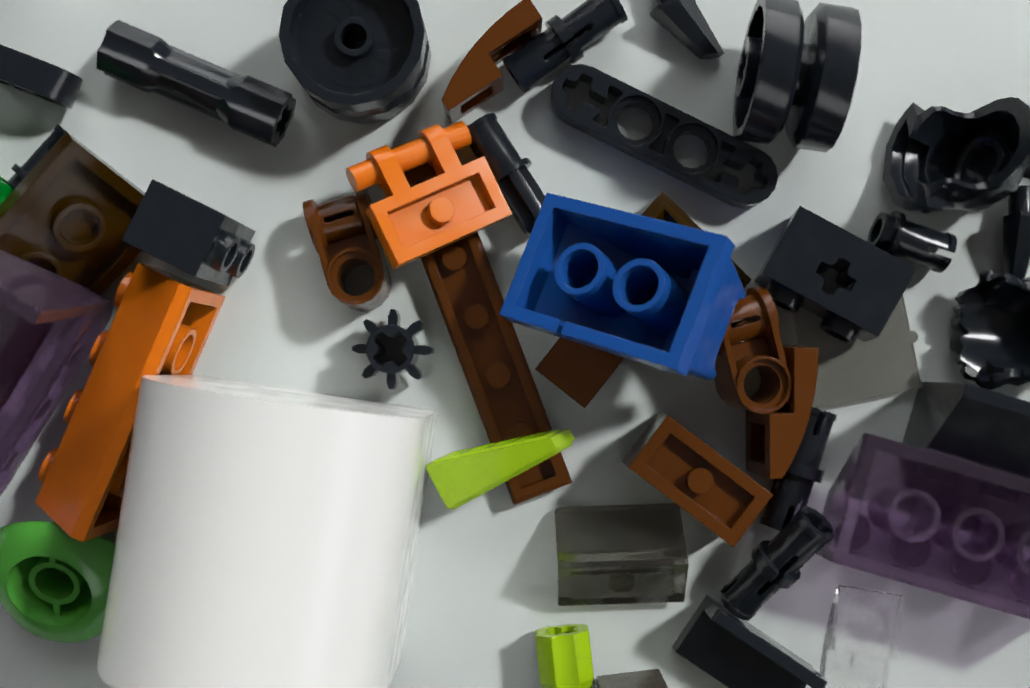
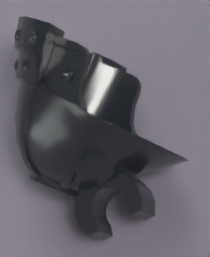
M1014 97L997 99L971 113H961L943 106H931L927 110H923L913 102L896 123L886 145L883 181L893 203L905 210L920 211L924 214L952 209L975 212L989 208L1012 192H1016L1023 177L1030 179V108L1022 100Z

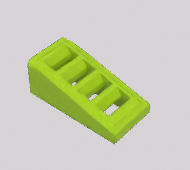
M569 428L562 430L554 429L450 452L428 463L426 469L447 509L452 507L454 510L573 445L572 441L575 438Z

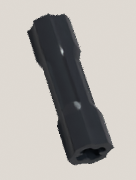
M120 20L115 21L107 28L104 40L97 50V69L104 71L105 75L145 92L157 93L220 120L232 129L273 147H276L284 138L288 125L293 118L296 99L292 98L291 93L251 76H241L169 45L160 37Z

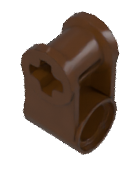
M367 188L317 204L314 199L303 202L306 224L315 249L319 254L328 288L339 301L359 311H369L381 306L388 298L392 287L391 275L382 245L365 212L369 205L372 204ZM358 265L373 267L375 281L371 289L363 295H349L345 289V279L348 272Z
M761 285L749 288L745 299L739 300L734 308L716 357L715 370L717 374L714 381L719 397L727 405L758 414H768L782 408L788 401L792 390V377L788 370L779 333L780 323L775 303L768 290ZM756 367L761 376V384L756 394L748 398L744 391V380L746 374Z

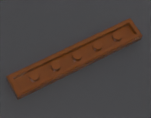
M428 163L404 172L410 187L437 176L434 168ZM478 232L422 257L421 261L490 443L552 430L512 322L499 315L504 300ZM559 452L506 481L505 484L513 505L568 485L572 483L563 456Z

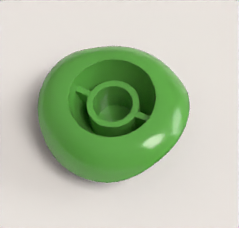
M26 521L2 527L0 529V604L18 625L42 639L61 643H75L98 636L102 633L116 543L101 536L81 542L71 538L55 522Z

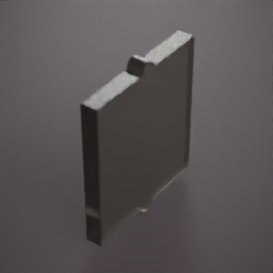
M903 295L880 336L867 342L857 338L854 345L840 341L824 332L819 327L823 319L805 308L800 307L797 313H793L799 346L819 347L818 375L812 407L822 408L922 388L913 345L918 339V334L915 331H910Z

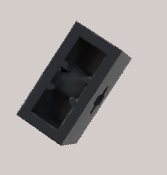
M152 179L122 241L195 277L228 286L233 276L240 278L247 270L255 252V244L251 243V240L256 231Z
M799 206L788 220L754 282L768 290L776 306L791 313H797L801 307L823 319L819 327L824 332L840 341L854 345L857 338L867 342L880 336L917 268ZM833 268L838 272L835 283L842 288L826 294L821 290L825 280L818 274Z

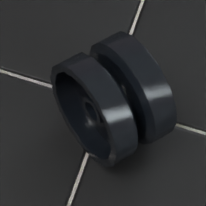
M287 0L283 6L279 39L284 61L316 106L338 120L369 124L391 119L415 101L427 82L431 51L417 0ZM366 40L363 46L356 49L357 41Z
M757 0L749 20L737 71L733 109V134L737 140L769 144L778 136L785 125L787 137L794 148L827 152L834 147L845 124L857 80L862 28L859 10L853 7L819 3L804 22L803 12L797 0Z

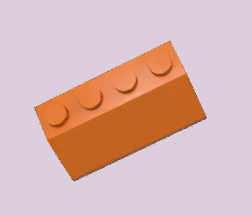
M138 263L134 273H127L120 282L114 298V305L118 310L109 331H103L93 344L89 355V364L93 366L84 389H79L75 392L65 409L63 422L68 426L59 447L53 448L48 453L38 473V482L43 485L35 503L71 538L86 542L118 529L141 376L192 375L225 296L159 268Z

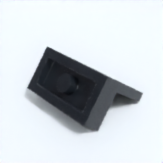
M708 595L705 596L672 646L676 653L728 688H805L806 685L812 688H825L828 683L811 664L747 621L734 616L725 606Z

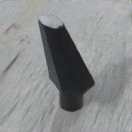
M657 0L658 5L650 12V16L699 59L709 60L719 58L724 54L695 0Z
M1020 185L1016 192H1012L1007 196L1008 215L1003 216V272L1019 278V280L1025 278L1030 265V186Z

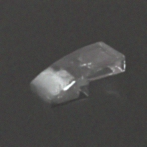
M845 585L836 586L819 668V674L828 682L825 688H887L889 660H898L903 595Z

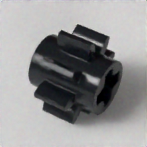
M391 309L388 315V325L379 327L377 323L366 319L363 322L364 326L371 333L367 344L352 346V351L366 354L371 363L364 369L362 376L366 379L375 376L379 371L387 373L386 383L389 389H397L399 373L407 371L411 377L417 380L424 377L422 371L415 365L419 355L434 353V348L419 345L416 338L423 330L425 324L419 320L412 323L407 329L400 327V314L394 309ZM387 335L394 339H399L403 335L406 337L408 342L404 344L402 351L407 359L403 364L397 361H388L385 364L382 362L380 357L386 351L381 343L384 336Z

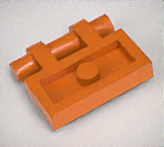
M463 121L445 128L438 124L418 131L416 140L392 150L387 145L367 152L365 161L346 168L347 179L355 192L377 184L386 196L385 199L369 205L365 212L393 270L504 221L512 215L484 156L461 165L455 151L470 145L472 142L470 131ZM425 163L434 168L437 174L436 177L413 187H410L404 175V172Z

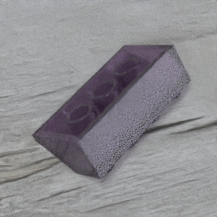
M863 433L828 491L822 515L833 527L835 537L816 554L833 563L1030 619V480L869 433Z

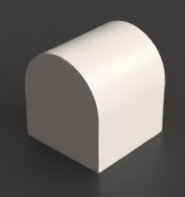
M200 375L141 376L97 661L99 677L112 688H389L402 656L429 475L426 465L431 461L438 411Z

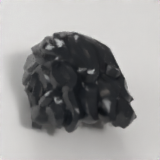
M992 268L981 270L977 285L958 292L955 297L958 304L952 309L958 317L951 319V328L964 335L950 340L951 350L957 353L954 360L956 364L962 365L960 370L962 376L965 379L975 381L981 388L993 390L1006 384L1023 385L1030 382V277L1019 280V278L1006 272L995 273Z

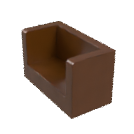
M660 412L621 461L733 548L773 496L772 493L672 417Z

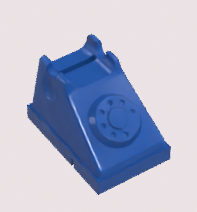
M546 193L499 315L510 322L685 377L689 374L705 380H713L717 374L715 370L716 357L737 302L744 300L746 294L731 259L735 245L727 236Z

